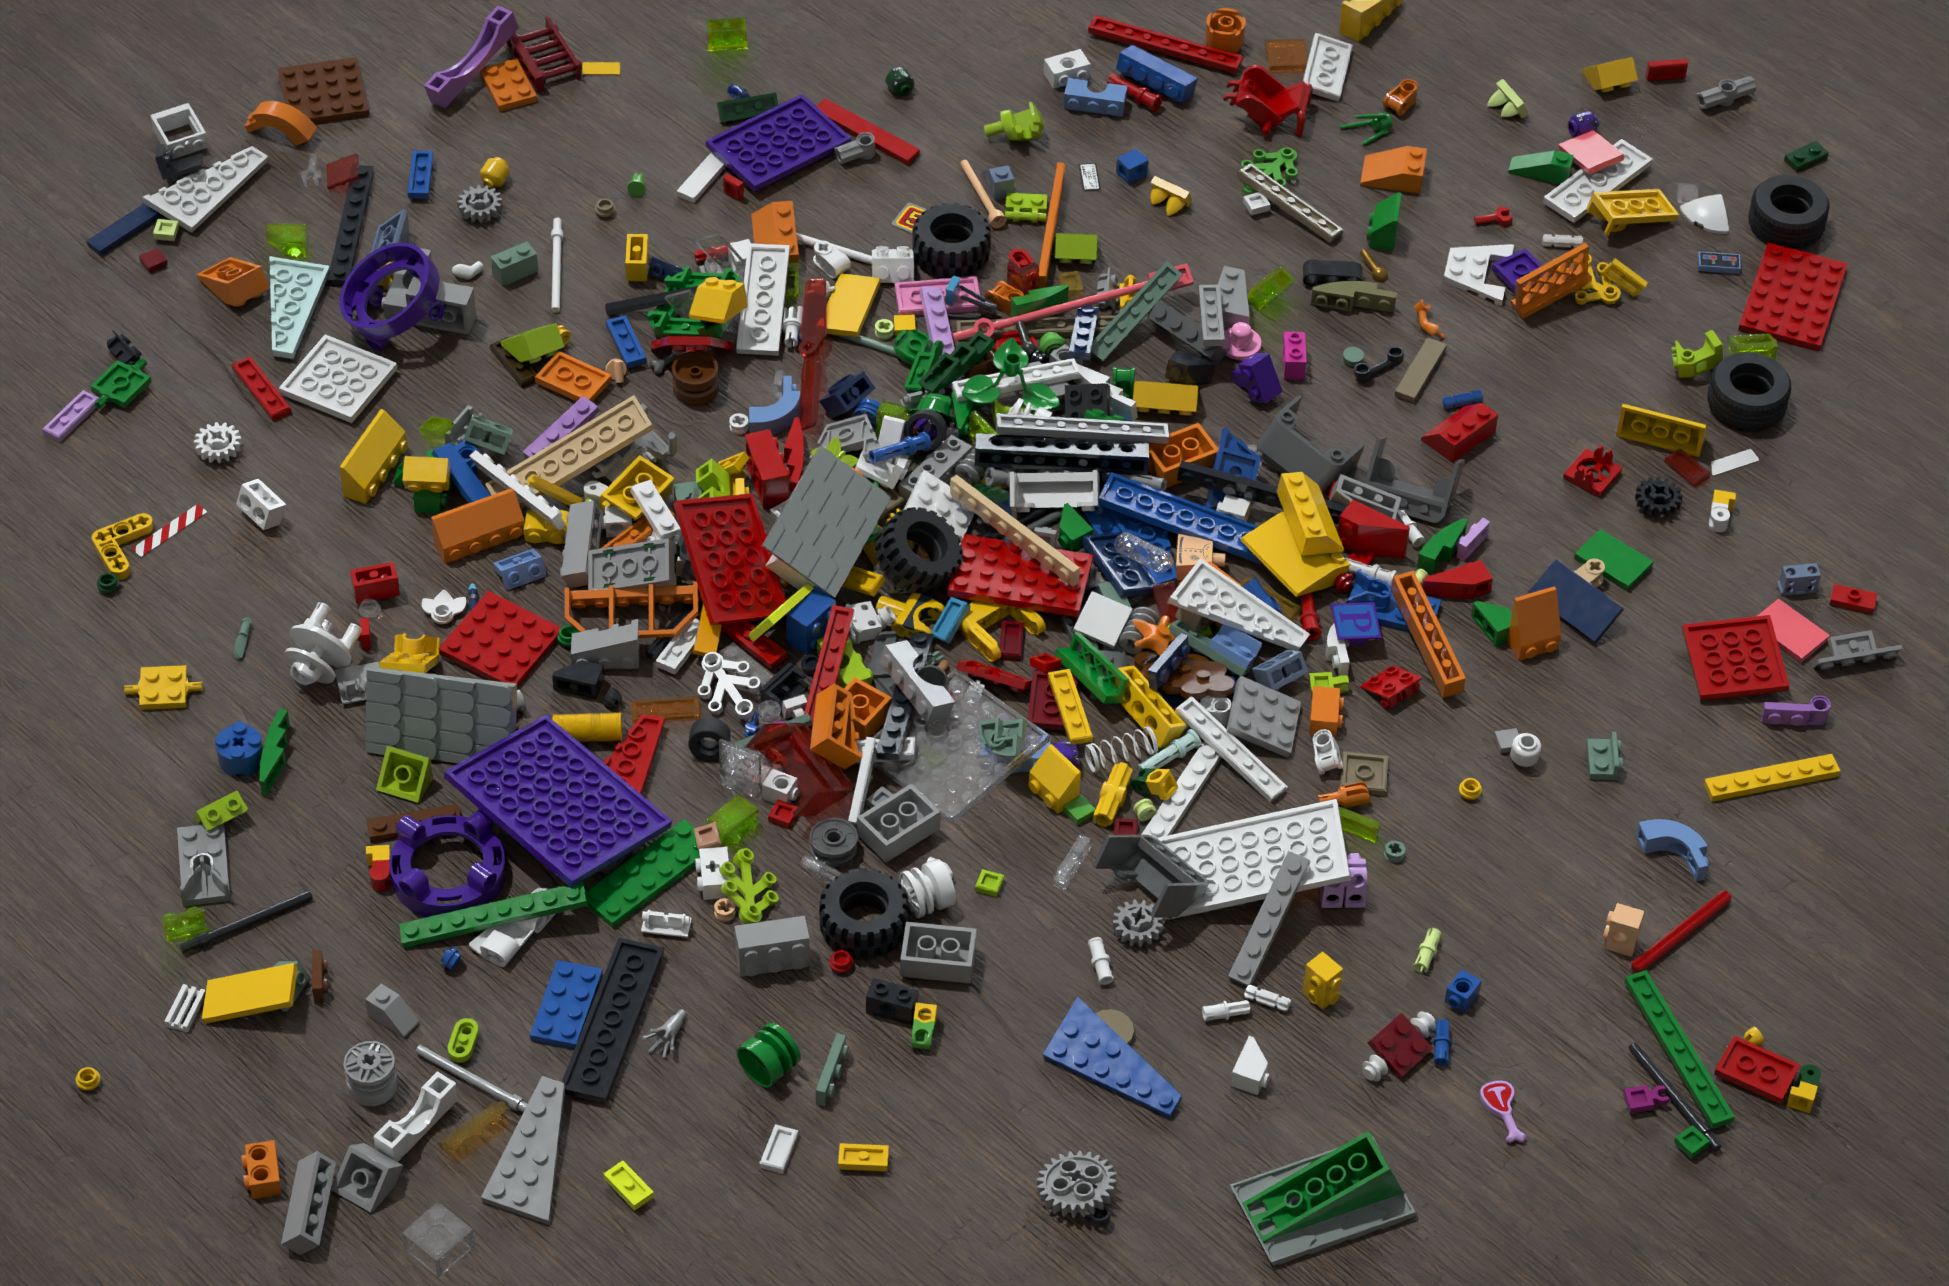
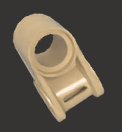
M1590 559L1574 572L1597 588L1603 583L1602 573L1605 570V564L1599 559Z

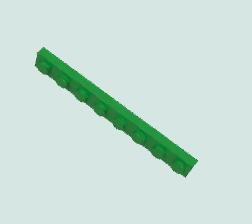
M579 882L573 887L568 885L400 923L401 943L403 948L585 907L588 906L585 886L583 882Z
M1647 970L1626 976L1625 985L1711 1129L1733 1123L1734 1114Z

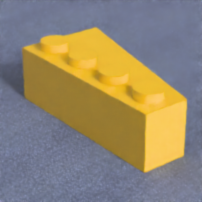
M1350 0V2H1342L1339 33L1359 42L1364 36H1368L1370 31L1375 26H1378L1386 16H1389L1395 7L1400 6L1403 0Z

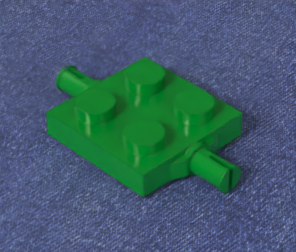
M140 358L134 365L124 364L117 360L90 386L91 392L101 396L94 403L95 406L102 409L107 402H113L126 408L152 383L151 376L141 372V369L147 365L146 360Z

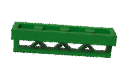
M1080 632L1074 633L1069 648L1056 649L1054 656L1062 659L1061 663L1067 669H1070L1071 673L1104 704L1122 702L1130 679ZM1079 643H1081L1082 648L1081 654L1077 651ZM1089 654L1093 655L1095 665L1091 664ZM1102 666L1106 667L1107 677L1103 675ZM1115 678L1120 680L1118 689L1116 688Z

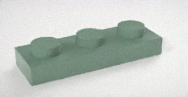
M836 1033L816 1088V1104L825 1106L828 1097H833L835 1078L839 1079L842 1071L841 1061L842 1059L846 1060L849 1052V1046L846 1045V1035Z

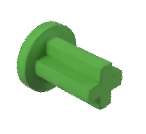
M634 173L632 181L628 183L627 191L632 196L639 197L645 193L646 186L642 173L639 175Z

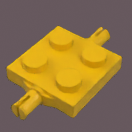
M186 665L141 667L138 685H124L125 695H139L140 710L186 708V698L189 691H203L202 682L188 681Z

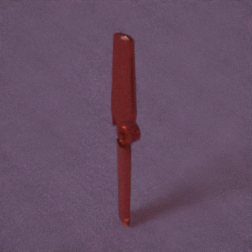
M822 278L809 279L805 284L800 330L802 342L799 345V352L804 358L801 371L800 424L802 430L815 426L818 419L822 363L819 356L827 334L826 280Z

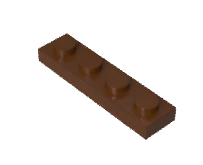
M458 804L366 819L370 843L398 838L396 826L405 815H409L418 822L437 816H460Z

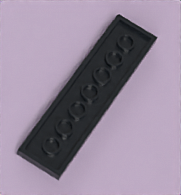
M618 938L563 1077L562 1083L565 1085V1095L604 1104L607 1103L663 958V947Z

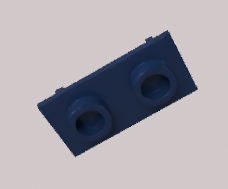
M652 256L648 275L664 281L668 275L672 277L683 270L682 267Z

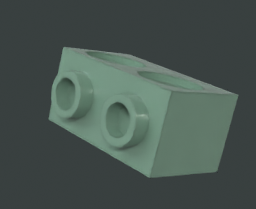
M472 415L464 440L504 455L513 429Z

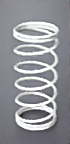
M1147 726L1144 727L1143 732L1136 729L1133 737L1129 733H1125L1122 740L1114 736L1111 744L1106 740H1102L1099 747L1094 743L1086 745L1085 757L1090 770L1096 773L1100 767L1097 753L1092 745L1096 746L1099 750L1102 766L1104 769H1107V763L1101 751L1103 742L1110 746L1113 762L1118 764L1117 755L1113 749V740L1115 738L1121 742L1125 760L1129 762V754L1124 745L1125 735H1129L1133 740L1136 756L1140 759L1141 753L1135 741V734L1138 731L1143 735L1148 754H1156L1158 752V743L1153 730ZM1147 730L1152 738L1154 751L1149 743ZM1090 751L1094 758L1095 768L1091 762Z

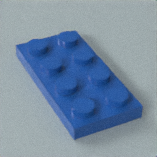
M557 960L530 1033V1041L575 1049L601 982L603 969Z

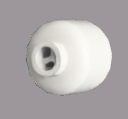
M1522 733L1517 735L1511 747L1510 755L1512 760L1517 765L1523 767L1534 765L1539 760L1542 747L1541 742L1533 734Z

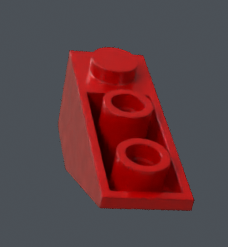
M1479 560L1454 569H1448L1442 573L1429 575L1422 579L1421 586L1426 596L1473 599L1491 593L1493 577L1483 562Z

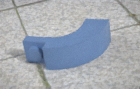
M783 376V395L777 403L766 407H749L750 433L770 429L772 435H775L789 428L793 424L794 418H798L801 407L800 391H796V384H792V376Z
M1653 819L1639 822L1636 838L1644 854L1656 851L1676 853L1686 861L1696 882L1705 880L1706 871L1709 869V863L1705 857L1708 846L1697 832L1682 823L1672 820Z

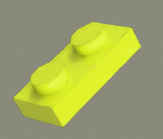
M621 1161L604 1173V1180L634 1211L654 1198V1192L624 1161Z

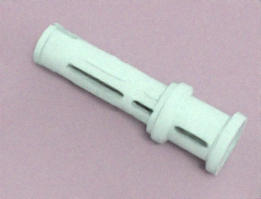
M1189 729L1181 738L1173 739L1170 746L1138 764V771L1140 772L1144 768L1159 769L1176 757L1183 758L1188 751L1201 746L1198 734L1194 730Z

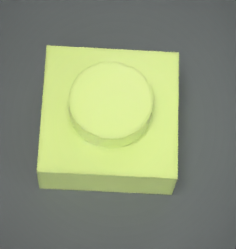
M158 219L153 232L154 239L175 241L179 228L178 221Z

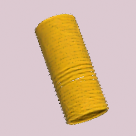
M596 713L558 714L552 716V720L579 743L622 741L621 713H600V722L599 713H597V717Z

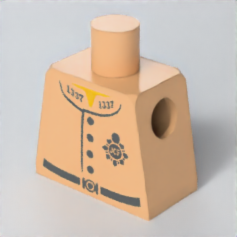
M1178 534L1177 580H1184L1200 558L1205 562L1210 561L1216 566L1224 567L1225 554L1212 553V541Z

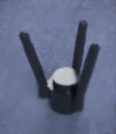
M961 285V290L981 301L979 302L964 295L960 297L969 303L979 306L977 313L981 314V316L947 314L948 318L967 320L993 319L998 304Z

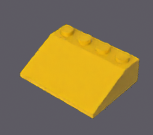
M1280 512L1241 538L1246 547L1296 597L1335 586L1334 580L1342 572L1347 573L1351 565L1339 552L1301 556L1285 512Z

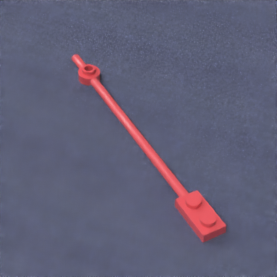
M1188 263L1174 266L1183 275L1169 291L1193 285L1194 281ZM1156 272L1148 273V281ZM1148 281L997 322L981 318L975 322L973 328L953 333V339L958 341L973 337L981 328L986 329L987 332L983 334L991 338L994 331L1014 326L1019 321L1025 323L1081 308L1082 306L1137 293Z

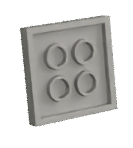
M1240 676L1236 683L1226 732L1288 757L1292 751L1301 701Z

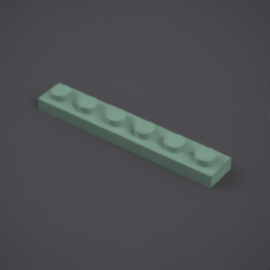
M1166 261L1093 340L1091 355L1102 364L1152 310L1157 301L1161 300L1177 283L1183 274Z

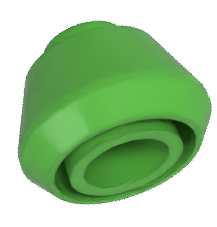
M1048 332L1040 339L1039 350L1042 351V354H1048L1050 359V354L1055 349H1059L1064 344L1067 345V343L1057 333Z

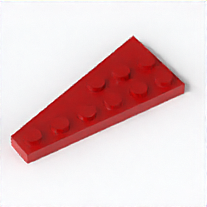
M645 714L641 715L628 731V735L623 742H619L615 747L614 753L603 762L641 795L665 725V718Z

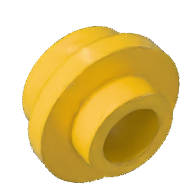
M1467 778L1459 785V793L1463 798L1474 800L1480 797L1482 787L1476 779Z
M91 1067L82 1068L76 1076L77 1086L85 1091L95 1089L101 1081L100 1074Z

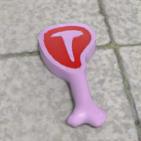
M1494 1081L1483 1085L1479 1092L1480 1101L1490 1114L1504 1121L1509 1132L1506 1142H1524L1526 1134L1518 1130L1512 1117L1510 1105L1514 1099L1513 1086L1507 1081Z

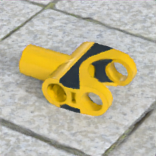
M912 593L906 603L881 596L877 602L875 612L878 614V608L881 609L884 606H888L897 618L891 626L892 631H896L897 636L910 640L912 633L933 634L931 629L922 622L938 620L945 607L930 597Z

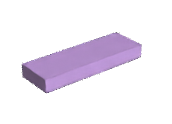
M83 390L42 429L43 434L60 443L97 408L94 403L99 398Z

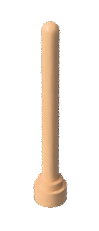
M962 160L961 167L989 213L988 221L993 228L1002 227L1006 223V217L1002 211L994 207L969 162Z

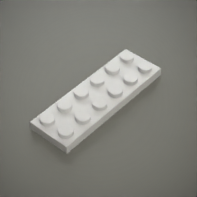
M1621 139L1613 146L1624 154L1623 161L1590 175L1583 169H1580L1544 196L1543 203L1575 223L1588 213L1586 208L1594 192L1619 190L1651 166L1653 159Z
M748 243L744 276L748 307L740 312L737 354L779 356L790 245Z

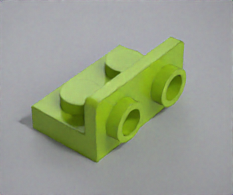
M235 791L197 810L193 819L197 825L203 824L205 829L210 831L247 812L248 808L239 792Z

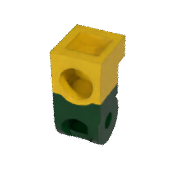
M1144 768L1131 782L1133 790L1138 794L1159 795L1161 800H1168L1179 788L1170 769Z
M1812 1064L1802 1066L1797 1080L1798 1088L1792 1086L1787 1107L1807 1113L1811 1112L1821 1078V1071L1817 1066Z

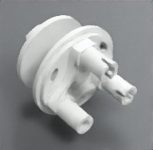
M318 602L312 615L306 619L304 624L295 625L291 628L289 632L290 637L300 649L288 648L283 654L285 661L291 666L290 675L294 680L303 685L313 682L332 683L336 674L328 664L338 667L348 666L352 660L351 652L353 646L362 632L361 627L351 623L342 639H338L330 634L334 625L332 623L327 625L329 621L325 618L331 608L325 603Z

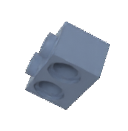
M1286 650L1252 668L1257 683L1273 690L1309 672L1302 652Z

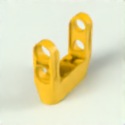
M974 601L969 604L971 607L959 626L966 640L990 662L1001 658V651L997 641L985 629L1009 614L1017 622H1024V628L1030 634L1039 635L1046 630L1044 620L1034 610Z

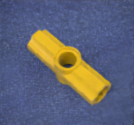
M1126 763L1114 764L1108 781L1102 785L1099 803L1093 815V820L1100 826L1112 825L1118 808L1124 804L1127 787L1133 775V769Z

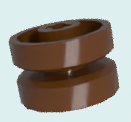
M689 351L681 354L674 360L672 364L673 393L677 399L690 405H702L710 402L717 396L719 391L718 363L713 356L701 351Z

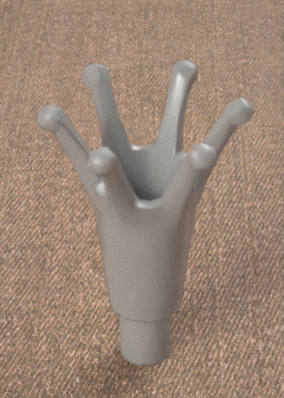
M679 1010L675 1015L671 1016L663 1026L657 1029H650L652 1034L642 1037L644 1041L655 1036L657 1037L655 1044L648 1050L649 1053H652L660 1043L665 1044L662 1055L664 1059L667 1058L666 1054L669 1045L671 1052L675 1050V1035L687 1016L684 1010Z

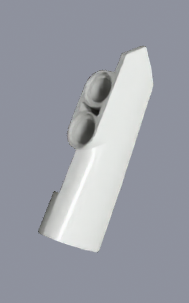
M537 888L532 893L553 888ZM555 914L486 929L472 940L469 946L488 961L500 967H505L533 932L539 933Z

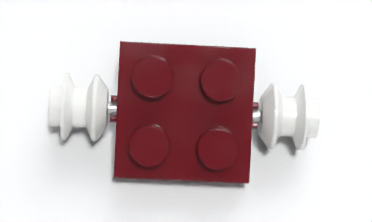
M1402 1012L1367 1042L1378 1056L1371 1055L1369 1062L1364 1061L1362 1063L1364 1076L1369 1080L1379 1081L1381 1075L1388 1073V1068L1398 1079L1404 1076L1433 1049L1425 1038L1429 1036V1031L1433 1032L1436 1030L1434 1017L1429 1013L1419 1012L1417 1018H1412L1409 1021Z

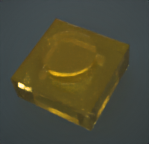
M1078 271L1058 274L1059 286L1067 284L1069 286V293L1083 291V284Z

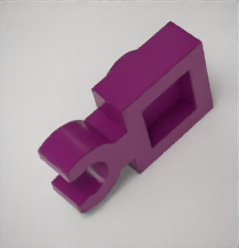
M1647 1085L1625 1088L1623 1096L1629 1113L1651 1111L1654 1108V1104L1658 1106L1667 1105L1669 1096H1659L1665 1093V1086H1657L1649 1091Z

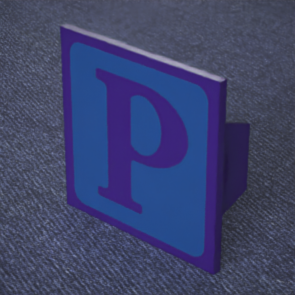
M1374 602L1331 604L1337 640H1348L1350 645L1366 644L1369 639L1382 638Z

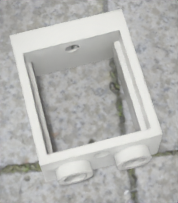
M189 103L150 115L152 129L161 145L165 144L166 149L171 150L173 159L208 148L206 132ZM188 124L194 132L193 135L171 142L168 141L164 134L166 131Z

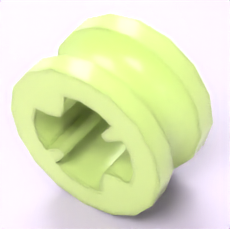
M887 319L878 320L875 323L876 337L882 340L890 339L893 336V323Z
M1150 799L1140 800L1133 807V811L1137 814L1140 821L1151 819L1157 811Z

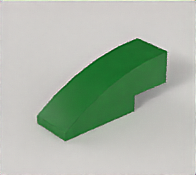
M1066 284L1029 290L1028 295L1011 297V317L1067 303L1069 286Z
M1468 519L1458 520L1435 534L1420 551L1417 569H1423L1433 574L1441 560L1450 563L1458 549L1456 547L1458 540L1466 535Z

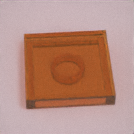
M1304 38L1265 40V51L1270 72L1306 70L1308 58Z

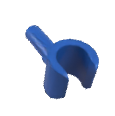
M754 712L750 723L747 722L745 724L746 731L744 735L747 737L759 733L760 727L756 726L759 717L758 712Z

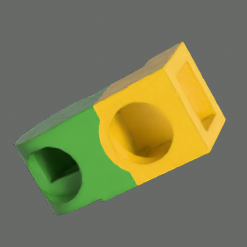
M915 1004L911 1048L931 1050L937 1021V1005ZM927 1010V1011L931 1012V1014H930V1013H921V1011Z

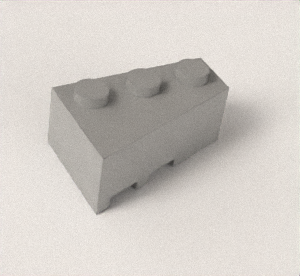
M1224 266L1217 284L1220 285L1223 327L1227 330L1238 322H1244L1249 325L1250 315L1245 271Z
M1341 474L1332 489L1329 501L1348 506L1352 500H1355L1388 517L1396 519L1401 497Z
M638 619L632 620L631 624L625 626L614 624L611 629L600 631L599 628L572 634L571 664L584 660L604 665V669H639L640 640Z

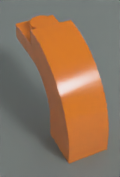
M278 101L261 102L256 110L248 116V122L244 126L248 132L262 127L276 128L283 132L295 146L309 141L317 129L315 124L301 111Z

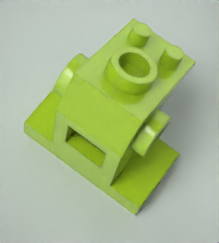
M1713 330L1705 333L1704 346L1697 351L1684 350L1677 340L1675 341V347H1671L1672 353L1676 352V354H1672L1674 370L1678 369L1679 378L1697 376L1710 369H1714L1723 360V345Z

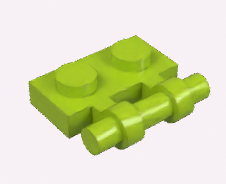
M1007 193L1005 211L1007 220H1013V222L1027 220L1031 221V223L1046 221L1047 195Z

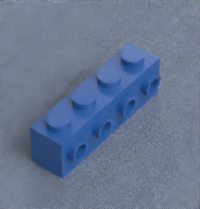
M1134 45L1120 52L1116 70L1122 72L1123 75L1132 77L1139 81L1140 84L1147 85L1155 89L1156 92L1167 95L1173 101L1182 103L1194 95L1197 77Z

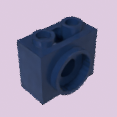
M864 371L855 375L851 373L834 383L827 390L829 393L819 402L829 417L833 418L848 412L876 388Z

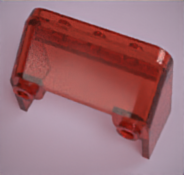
M799 722L764 724L743 749L745 752L759 751L766 763L780 764L788 775L797 778V787L804 796L799 800V807L792 813L794 817L816 816L845 797L852 790L851 782L838 765L810 750L812 731L806 725Z

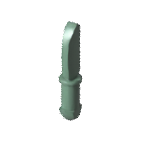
M248 617L242 620L240 632L235 642L234 654L237 660L243 657L249 637V629L252 626V620Z

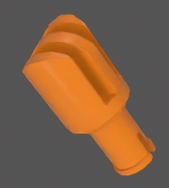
M1366 782L1340 786L1338 792L1318 795L1319 803L1337 799L1338 805H1341L1344 809L1371 803Z

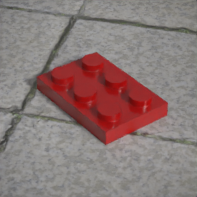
M1734 1035L1718 1063L1714 1075L1781 1104L1800 1069V1064Z

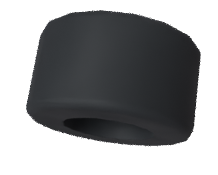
M711 717L699 719L691 727L688 747L691 753L698 759L703 761L720 760L726 755L729 748L731 731L719 719ZM704 738H712L715 741H708Z

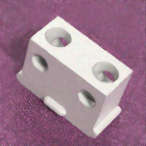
M871 601L853 605L846 604L845 607L852 608L855 611L850 630L855 643L859 644L861 641L875 639L881 632L882 625L876 617L877 614Z

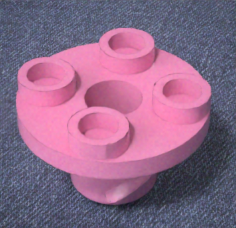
M1238 322L1232 328L1224 331V343L1230 348L1226 356L1242 362L1256 352L1259 353L1261 338L1247 323Z

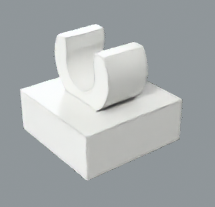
M804 695L783 701L782 714L784 719L790 717L794 719L804 715L807 704Z

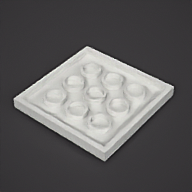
M324 335L279 387V393L353 423L395 373L397 363Z

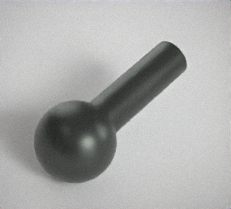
M1019 321L1015 325L1022 342L1021 348L1028 357H1032L1034 352L1037 351V346L1030 341L1024 322Z

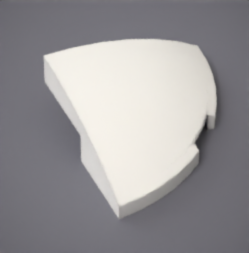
M1721 194L1701 197L1680 206L1681 214L1692 225L1696 221L1699 226L1703 227V231L1715 234H1729L1727 214Z

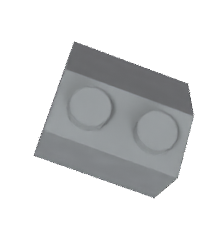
M365 1143L351 1145L347 1150L331 1190L371 1213L394 1188L403 1165Z

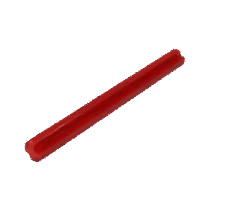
M1726 890L1721 891L1632 961L1631 969L1636 973L1644 971L1730 903L1731 894Z

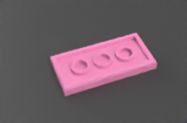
M977 276L960 278V286L963 285L980 295ZM951 278L894 283L899 315H924L919 293L921 286L941 287L945 302L946 288ZM960 289V293L953 306L945 303L947 313L978 311L979 306L961 299V295L979 302L981 301Z

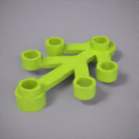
M747 848L740 849L733 857L734 864L741 869L742 880L734 873L735 866L731 862H724L719 868V872L728 879L721 886V891L726 896H729L740 908V920L744 924L758 923L762 919L761 912L768 906H774L779 897L776 892L769 890L763 896V900L755 904L754 897L764 889L771 888L777 879L773 873L766 872L760 881L753 885L751 864L754 861V854ZM737 889L743 894L744 899L736 892Z

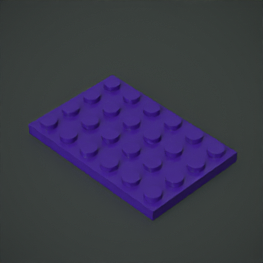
M801 94L706 140V147L755 192L834 153L836 147L850 143L851 137Z

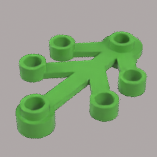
M1288 147L1282 148L1275 153H1265L1261 149H1256L1253 152V160L1258 163L1253 164L1250 160H1244L1241 162V169L1251 163L1269 177L1273 174V179L1283 187H1286V181L1281 176L1280 167L1282 165L1286 167V179L1296 180L1298 170L1294 168L1293 163L1297 159V153ZM1264 160H1275L1273 163H1261ZM1244 183V196L1258 193L1254 188Z

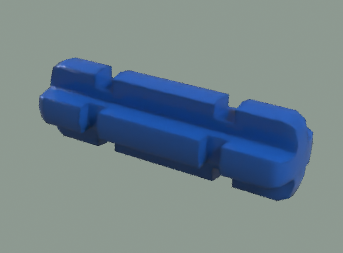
M1475 390L1471 394L1470 392L1453 395V397L1446 396L1442 398V405L1444 409H1451L1453 406L1460 407L1470 405L1472 402L1479 403L1483 401V394L1481 390Z

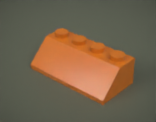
M513 488L431 517L434 546L445 564L524 535V518Z

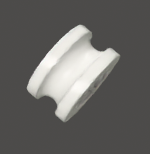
M740 413L732 415L729 420L730 431L738 435L746 433L749 428L748 417Z

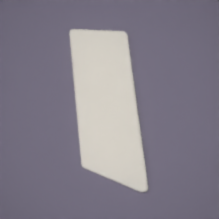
M1748 449L1712 461V475L1759 461V458L1752 449Z

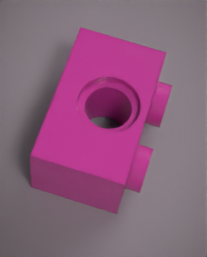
M1284 332L1282 345L1284 379L1305 380L1307 363L1305 332Z

